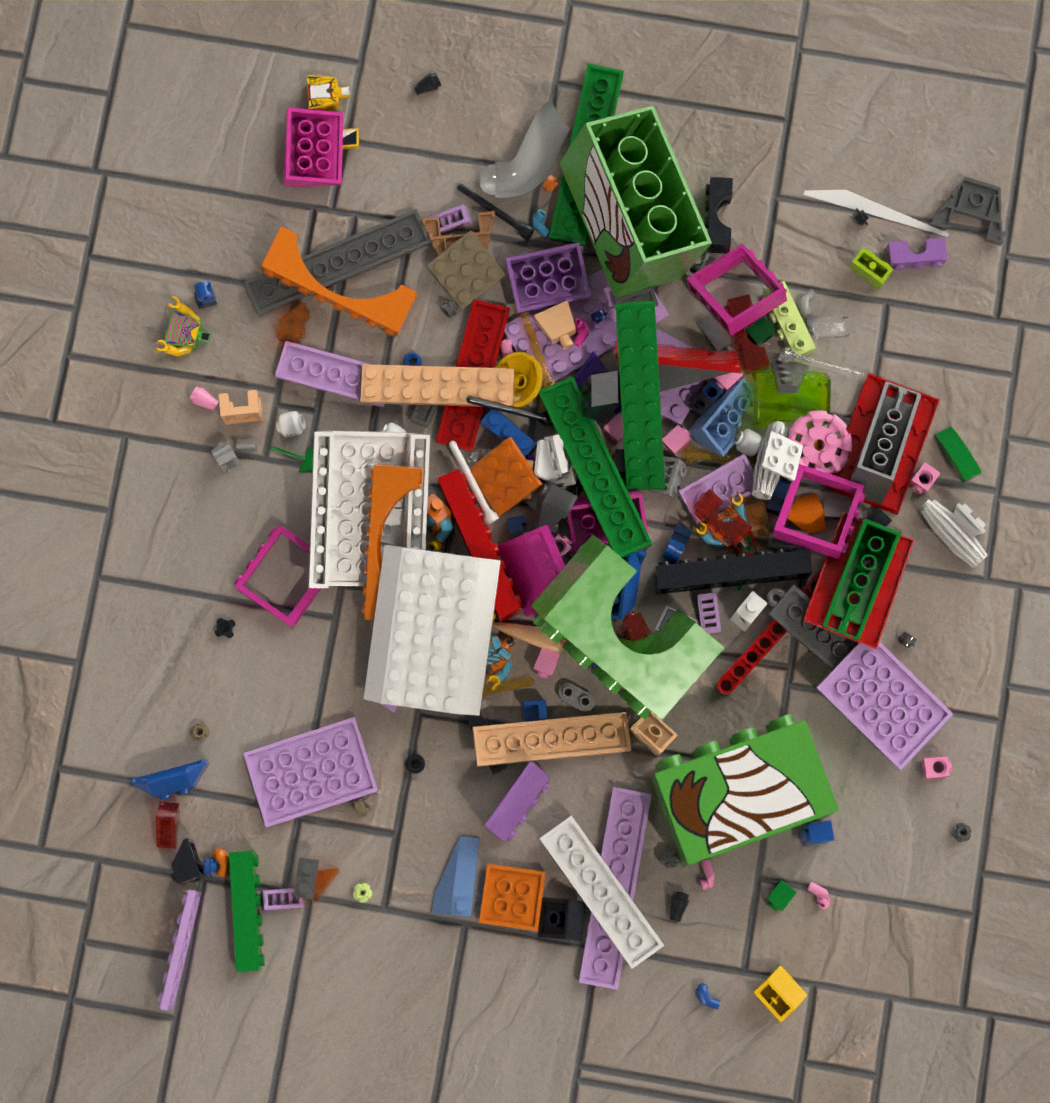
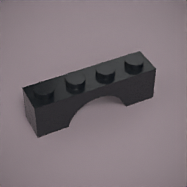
M710 177L709 184H706L705 195H709L708 201L705 200V212H708V217H705L704 225L712 242L707 248V253L726 254L730 252L731 228L719 220L717 212L723 206L731 204L733 178Z

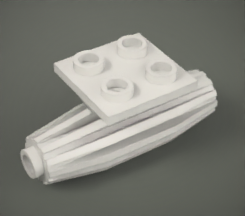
M774 421V423H770L760 444L753 472L752 494L755 498L761 500H769L772 497L780 476L794 481L803 445L786 438L788 429L783 422Z
M928 500L921 506L923 509L921 514L933 532L955 555L971 567L975 568L988 556L975 537L986 531L984 529L986 524L979 517L975 519L971 515L973 511L966 503L963 505L958 503L954 513L936 500L932 502Z

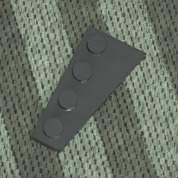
M787 358L772 360L771 367L777 393H797L809 369L810 361L788 360Z

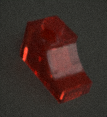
M159 803L156 813L157 848L176 849L180 820L179 803Z

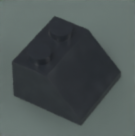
M619 371L591 375L582 383L581 408L583 417L604 422L621 404Z
M184 839L171 864L173 870H170L173 881L182 885L206 877L193 839Z
M542 898L538 937L582 941L585 902L570 899Z

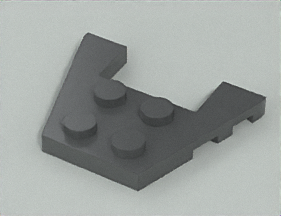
M964 177L934 217L931 225L947 229L952 213L962 214L990 223L985 241L1001 246L1003 243L1001 187Z

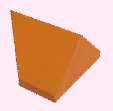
M814 493L797 498L790 510L788 519L803 531H808V534L826 530L823 507L817 495Z

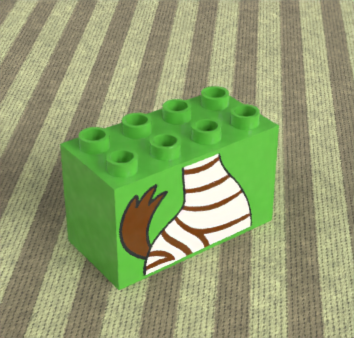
M654 106L585 123L559 164L614 297L617 298L681 279L712 242Z
M788 714L770 721V724L765 726L767 733L761 736H757L755 728L752 727L733 734L729 738L731 746L720 750L718 742L713 741L695 748V751L692 752L694 760L683 763L680 754L657 762L658 764L655 765L657 773L650 780L683 868L839 811L805 720L795 723L792 714Z

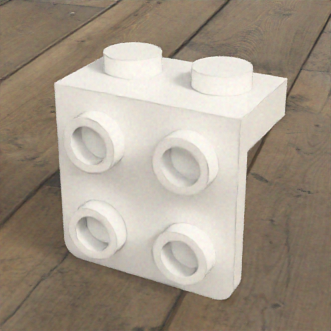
M538 440L534 467L535 475L558 487L574 485L577 479V475L564 448L563 452L568 461L569 472L553 475L545 440Z

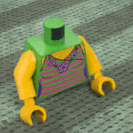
M170 297L174 300V305L167 303V307L176 308V310L172 312L165 339L155 342L161 345V349H154L155 352L160 353L164 351L166 354L179 357L189 354L191 351H196L199 342L209 344L211 333L202 331L203 324L200 321V317L191 308L180 303L177 297Z

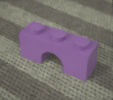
M945 238L926 239L923 244L924 252L922 254L912 253L908 248V241L889 242L886 247L887 262L894 271H902L905 268L911 267L914 270L922 269L924 266H931V268L942 267L947 261Z

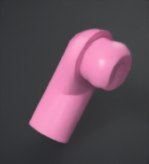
M509 338L501 342L500 348L503 358L513 353V342Z

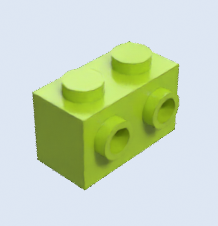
M864 247L853 259L849 269L878 290H880L893 271V268L888 263L880 260L874 253L866 250Z

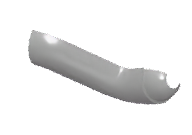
M552 98L535 115L516 157L509 162H495V164L488 165L480 172V187L483 192L495 196V199H508L530 193L543 182L551 170L568 131L571 130L558 115Z

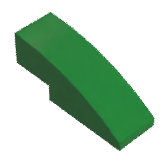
M952 426L934 435L951 468L955 469L962 484L982 473L971 452Z

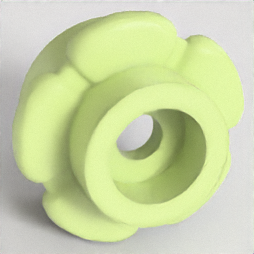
M357 884L354 887L353 897L355 900L364 903L371 898L372 890H370L368 884Z

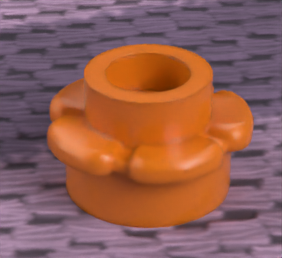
M552 175L548 177L542 186L546 190L545 192L549 190L553 192L559 184L557 177L554 178Z

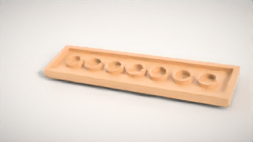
M362 364L361 403L478 406L467 403L466 398L473 396L513 406L514 369Z
M626 712L472 728L477 767L631 751Z

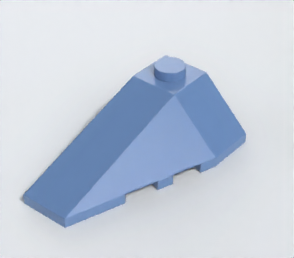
M742 377L688 430L699 445L721 457H724L735 443V434L742 425L741 419L744 411H747L754 394V390L745 378Z
M459 837L434 893L433 914L472 916L479 838Z

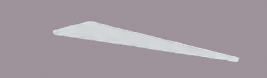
M805 190L803 195L854 210L858 208L859 211L864 210L867 214L948 237L949 233L848 190Z

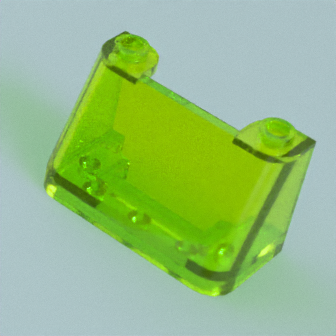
M773 372L752 373V421L756 427L767 428L774 421H795L800 416L807 415L810 411L822 410L830 414L831 379L827 373L807 372L797 393H777ZM824 421L822 426L825 427V425H828V422Z

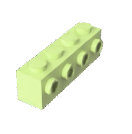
M783 281L784 288L787 290V301L770 311L769 318L778 328L776 332L779 339L783 340L786 345L784 349L787 356L791 357L792 360H798L814 353L816 347L785 281ZM768 288L763 290L761 300L772 294Z

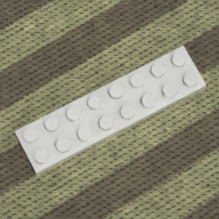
M572 816L539 838L631 969L664 946Z

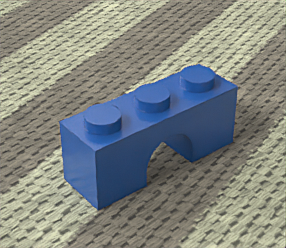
M491 409L482 419L481 427L494 438L497 437L504 441L512 437L526 460L529 453L532 454L537 449V443L499 411Z
M831 820L807 824L801 827V831H798L800 843H803L804 847L835 840Z

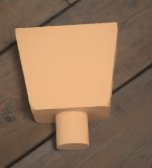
M568 301L535 315L536 324L551 344L560 341L564 350L574 345L570 336L576 334V328Z

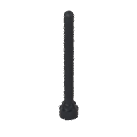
M463 184L457 186L458 191L488 211H495L497 217L518 230L520 237L527 241L532 236L535 230L534 227L529 224H521Z
M473 396L466 398L469 404L538 420L543 426L552 427L553 425L547 411L538 413Z

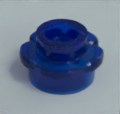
M604 308L590 314L591 322L595 321L598 324L606 320L605 315L608 312H605Z

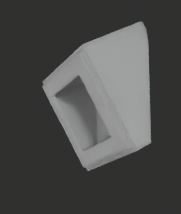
M257 438L238 439L236 449L239 453L256 452Z

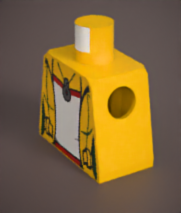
M307 75L310 110H338L340 108L339 99L350 98L349 87L338 88L337 78Z

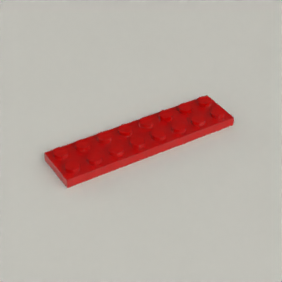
M476 299L473 300L456 367L495 368L510 308ZM445 406L436 443L449 446L450 441H455L459 449L473 452L485 407Z

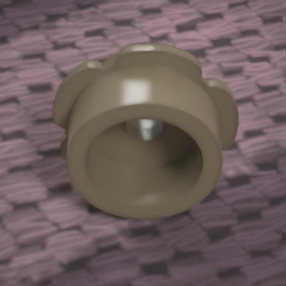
M200 722L191 727L192 732L190 735L192 739L199 742L205 741L210 734L209 728H207L205 723Z
M363 798L354 800V811L359 816L361 814L366 816L367 812L371 810L369 804Z

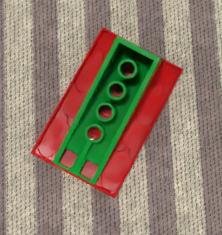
M845 512L841 513L831 541L835 545L838 544L848 516ZM857 518V521L853 520L851 526H854L851 537L847 536L845 542L848 543L845 554L841 553L839 560L826 555L803 621L877 650L915 540L901 535L902 533L868 519ZM865 558L869 560V564L866 566L863 564Z

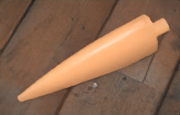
M502 622L492 623V627L516 639L556 653H561L563 650L562 646L567 641L563 637L556 644L539 627Z

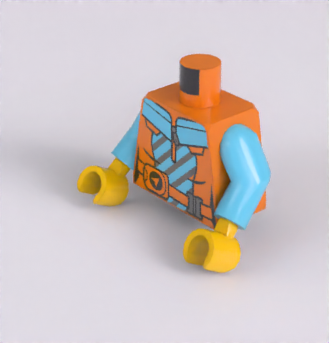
M736 492L738 495L736 500L731 495L729 496V500L734 503V506L733 504L729 505L707 524L698 521L700 524L699 530L693 527V531L699 533L707 545L719 549H728L733 544L739 552L748 546L742 538L747 533L749 524L747 511L742 502L743 496L740 493Z
M434 493L428 496L426 527L437 539L429 542L427 548L434 546L433 552H437L442 549L441 542L446 540L453 526L451 523V511Z
M490 635L485 674L489 678L486 684L488 682L494 684L492 690H495L498 684L508 677L512 667V655L509 653V650L515 647L517 643L511 635L502 642L497 635Z

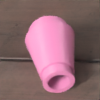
M197 386L189 400L193 401V404L211 409L212 411H214L219 402L204 388Z

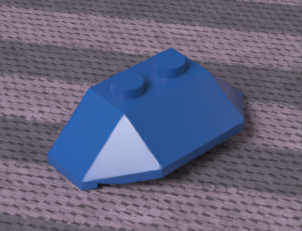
M637 553L622 558L637 572L616 596L612 606L611 620H624L636 605L641 570Z
M203 759L133 778L129 781L130 784L155 798H160V801L172 798L171 794L179 793V795H185L190 793V789L196 787L209 763L208 760Z

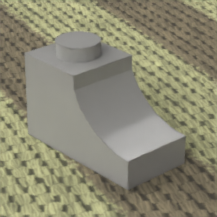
M228 441L216 444L213 447L214 449L211 450L224 474L241 465Z

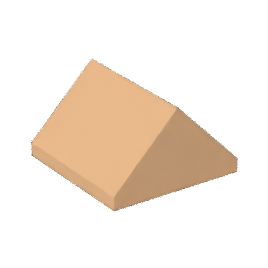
M653 712L646 719L641 717L629 730L657 757L678 736Z

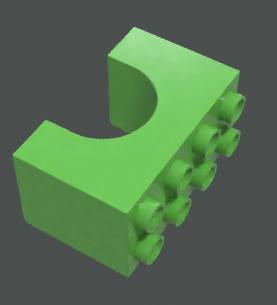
M592 535L531 605L539 614L533 623L556 644L563 637L567 638L568 640L562 648L586 670L595 662L596 666L591 672L615 695L624 687L625 690L620 694V697L643 719H646L653 712L662 720L724 647L680 610H677L665 625L650 637L641 640H625L617 637L611 622L612 606L620 590L637 571L608 545Z

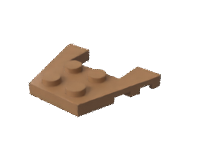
M495 211L478 213L480 232H475L474 234L486 249H488ZM439 217L422 218L423 225L437 256L465 235L441 236Z

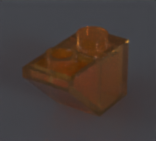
M306 303L299 304L280 317L277 330L278 341L301 344V340L305 339L306 328H304L305 321L309 320L310 310H307Z

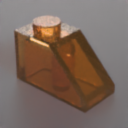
M340 868L318 870L313 900L319 899V895H323L340 873Z

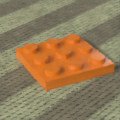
M512 437L504 440L469 468L481 492L498 517L503 516L543 485Z
M487 864L479 923L538 931L546 872Z

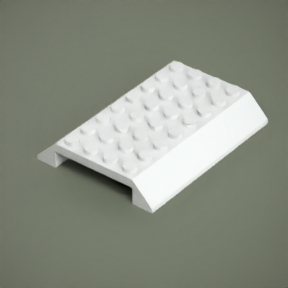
M314 432L309 588L364 586L365 583L367 584V576H365L364 570L365 565L368 564V557H366V547L369 545L367 528L370 526L368 509L371 507L372 499L369 498V491L373 485V480L370 479V472L376 464L424 468L423 487L415 488L407 493L394 506L385 522L381 539L382 558L384 545L425 550L430 435L407 432Z
M384 545L364 700L454 714L480 715L500 560Z

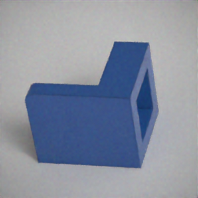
M546 700L522 702L524 722L547 720Z

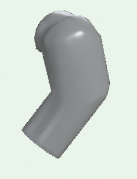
M812 289L801 296L797 302L798 311L803 317H807L811 313L809 302L816 297Z

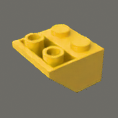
M781 965L752 991L753 995L780 1023L807 996Z

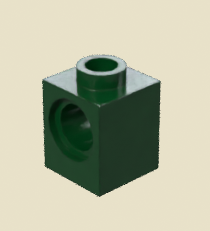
M763 317L746 329L744 335L757 349L774 336L776 332L775 325L771 320Z

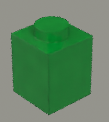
M779 880L765 899L768 901L767 905L775 912L777 910L783 911L797 892L784 881Z

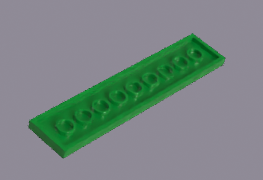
M593 64L587 65L570 146L585 123L615 116L624 71ZM563 174L549 240L568 244L580 243V246L586 247L588 232Z
M655 301L615 303L627 491L665 489Z
M570 377L540 390L538 393L557 435L559 434L563 441L564 450L611 549L621 558H624L652 546L653 543L594 420L582 416V394L574 378Z

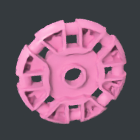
M816 410L808 412L803 417L800 416L793 422L789 428L788 439L803 445L801 453L803 456L800 457L799 464L808 467L809 462L813 463V469L828 474H837L844 468L849 460L847 459L848 454L852 451L851 434H848L847 426L842 419L835 414H827V411ZM824 421L828 422L827 427L822 426ZM811 422L813 427L807 429L806 423ZM839 431L841 437L837 438L834 433ZM797 434L801 435L799 442L795 440ZM817 439L822 442L820 450L814 448V442ZM837 448L842 450L840 456L835 455ZM829 462L830 467L825 468L823 463Z

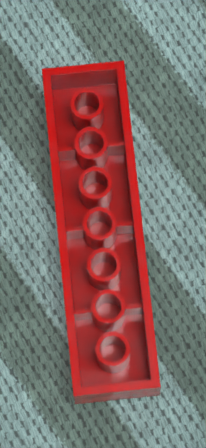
M457 469L438 477L439 487L470 557L499 560V549L496 543H492L490 540L492 539L491 531L488 525L483 524L484 516L480 507L476 508L475 506L477 503L473 491H468L469 482L465 473H460V470ZM502 559L500 560L494 606L499 622H504L520 615L521 608H523L520 596L518 594L515 595L513 592L515 591V585L512 578H507L506 576L507 567Z

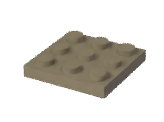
M472 230L427 265L462 310L506 275Z

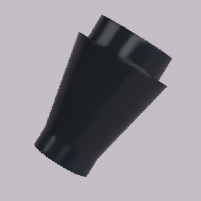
M436 72L433 74L429 73L413 85L417 95L438 90V87L442 86Z
M677 891L673 892L670 903V920L681 922L690 901L688 900V894Z

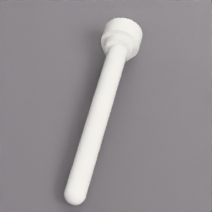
M450 441L449 447L462 472L465 473L468 484L484 512L485 525L499 520L500 518L497 513L488 506L456 442Z

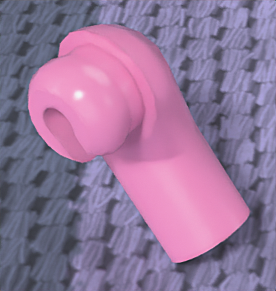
M707 859L701 862L705 873V879L700 880L703 890L713 887L715 877L711 861Z
M811 882L807 891L816 895L820 909H827L830 905L828 891Z

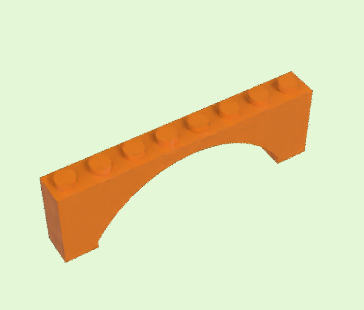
M282 226L280 227L261 265V271H263L265 276L269 278L276 277L280 279L282 284L298 288L297 290L302 294L308 295L309 293L315 296L314 299L321 303L327 302L332 304L331 307L335 310H344L349 313L350 317L359 320V318L365 320L367 325L373 328L377 326L383 329V332L389 336H398L418 292L400 285L399 289L391 293L367 299L349 298L333 293L318 283L306 268L298 250V234Z
M376 464L371 469L370 479L373 480V485L369 491V498L372 499L371 507L368 509L370 526L367 528L369 545L366 547V557H368V564L365 565L364 574L367 576V584L365 583L363 588V594L366 595V601L362 606V614H365L364 620L374 621L383 560L381 539L385 522L394 506L407 493L415 488L423 487V467Z

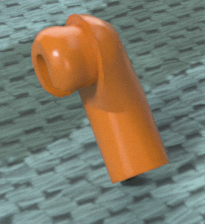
M216 848L212 852L213 858H216L219 864L216 875L225 878L230 865L229 856L222 848Z

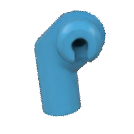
M539 209L533 214L532 226L546 238L550 234V230L544 225L545 212Z

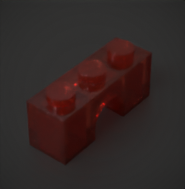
M709 489L694 505V514L700 520L704 519L708 522V527L714 533L719 532L727 545H733L736 548L753 527L739 515L730 522L721 520L718 516V509L723 505L724 501Z
M632 611L624 616L620 629L626 640H631L632 643L647 638L651 634L641 612L635 613V611Z

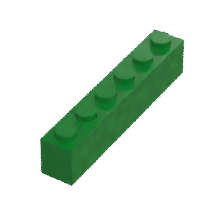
M255 851L230 852L236 972L262 970V966H265V956L261 954L264 938L263 934H260L259 926L263 925L262 914L258 912V906H261V895L257 894V886H260L259 874L256 875V867H259V857L255 855Z

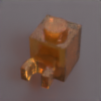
M765 502L745 505L749 524L748 528L754 527V539L758 538V530H762L764 536H768V529L764 526L769 520Z

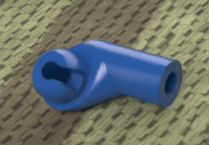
M699 984L696 989L699 1002L702 1005L718 1010L720 1000L710 997L706 984Z

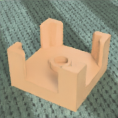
M257 390L247 392L249 406L233 407V402L229 401L228 393L219 394L220 415L225 425L263 421L261 398L258 397Z

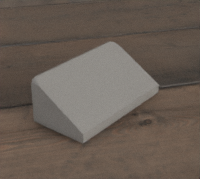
M823 500L824 519L839 520L842 512L849 513L853 501ZM859 503L857 509L860 510L858 518L862 519V504Z

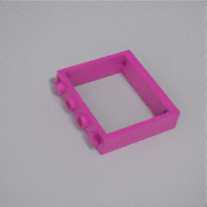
M743 243L686 278L691 293L730 336L787 301V290L784 288L783 283H779L774 273L768 271L763 261L758 260L753 251L748 250ZM744 262L767 286L772 294L732 318L704 286Z
M799 464L795 480L791 482L774 528L773 538L839 560L841 553L845 554L848 543L845 541L847 536L851 537L854 529V526H851L852 521H857L860 512L857 506L859 503L863 504L866 493H863L864 485ZM802 477L855 495L837 545L785 528Z
M279 525L271 530L268 535L270 538L266 544L262 543L258 548L257 552L259 554L256 558H252L248 562L246 572L238 576L235 581V589L291 628H294L322 588H308L289 617H287L244 587L281 534L310 553L309 544Z

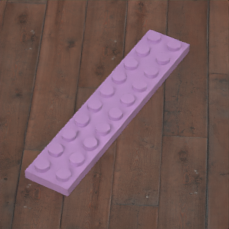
M613 787L601 858L633 901L652 794ZM591 912L579 983L618 990L623 956Z

